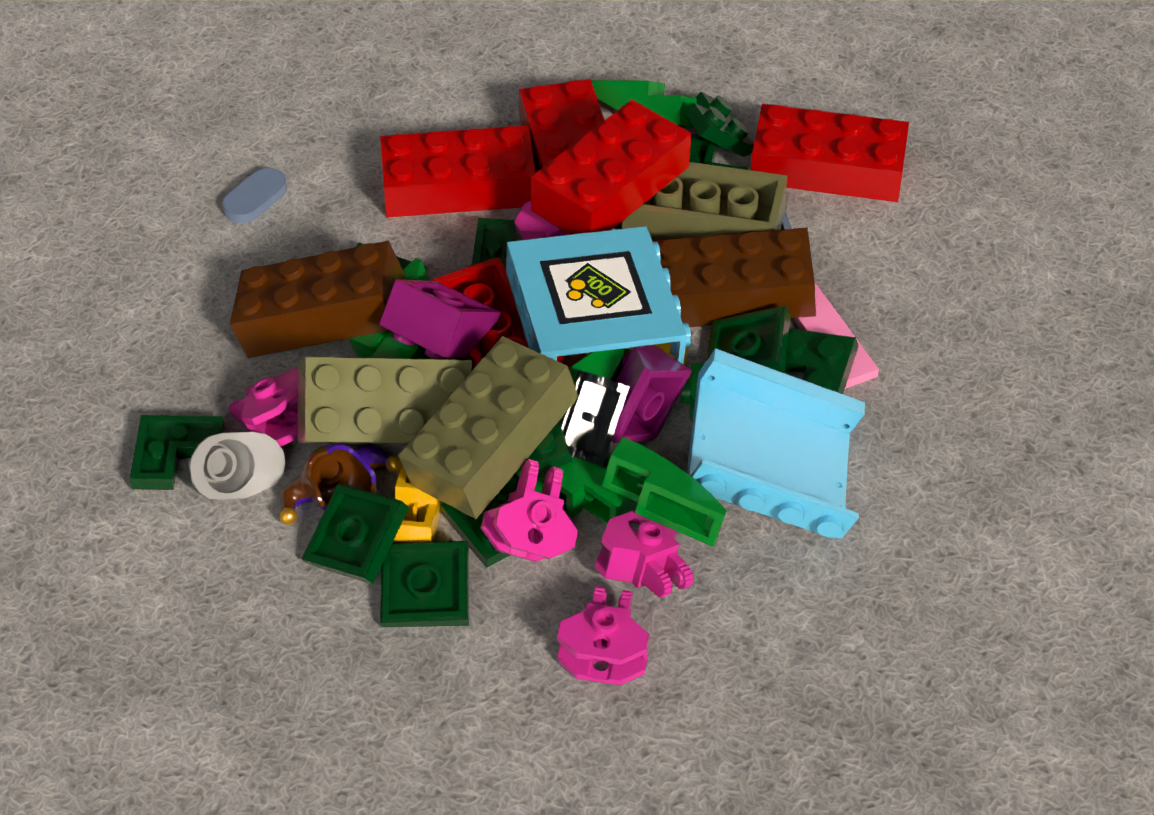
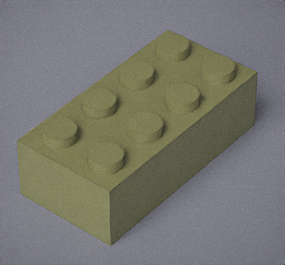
M689 162L688 169L623 220L622 229L647 226L652 241L780 230L786 207L787 175Z
M502 336L398 455L411 485L477 519L579 398L568 366Z
M304 357L298 360V444L408 445L472 372V360Z

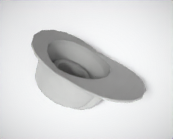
M230 432L208 436L198 444L191 460H188L191 481L197 491L209 499L216 500L245 499L278 484L284 475L286 464L284 452L277 441L265 433ZM227 480L225 483H217L218 481Z

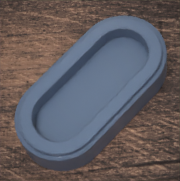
M263 168L255 171L224 197L223 208L225 216L230 221L236 223H247L256 219L285 195L287 191L285 175L274 168Z

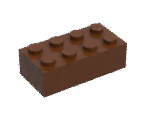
M808 227L652 241L659 244L661 266L669 271L671 293L678 296L681 306L680 317L682 323L687 322L689 327L710 326L714 320L785 305L791 314V318L816 316L815 281Z
M389 240L373 244L367 243L339 251H328L323 254L299 259H289L285 262L265 266H254L241 270L229 325L248 358L390 331L379 324L395 280H404L405 274Z

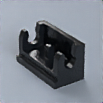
M579 370L574 383L579 398L564 414L561 426L572 457L603 466L629 386Z

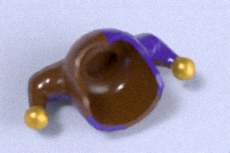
M329 443L318 447L306 459L302 474L286 485L280 492L282 511L279 513L280 521L285 525H292L297 521L296 507L304 503L314 502L325 511L337 484L374 493L376 477L372 469L387 467L390 473H399L402 466L399 457L389 456L371 445H364L354 449L347 444Z

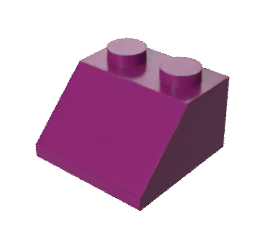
M396 279L379 325L392 331L393 339L407 345H415L416 343L426 348L424 354L438 360H448V358L466 357L499 320L501 312L438 281Z
M655 345L633 347L625 355L621 364L622 371L616 382L629 386V390L611 440L614 444L619 443L623 437L634 442L653 441L656 439L692 371Z

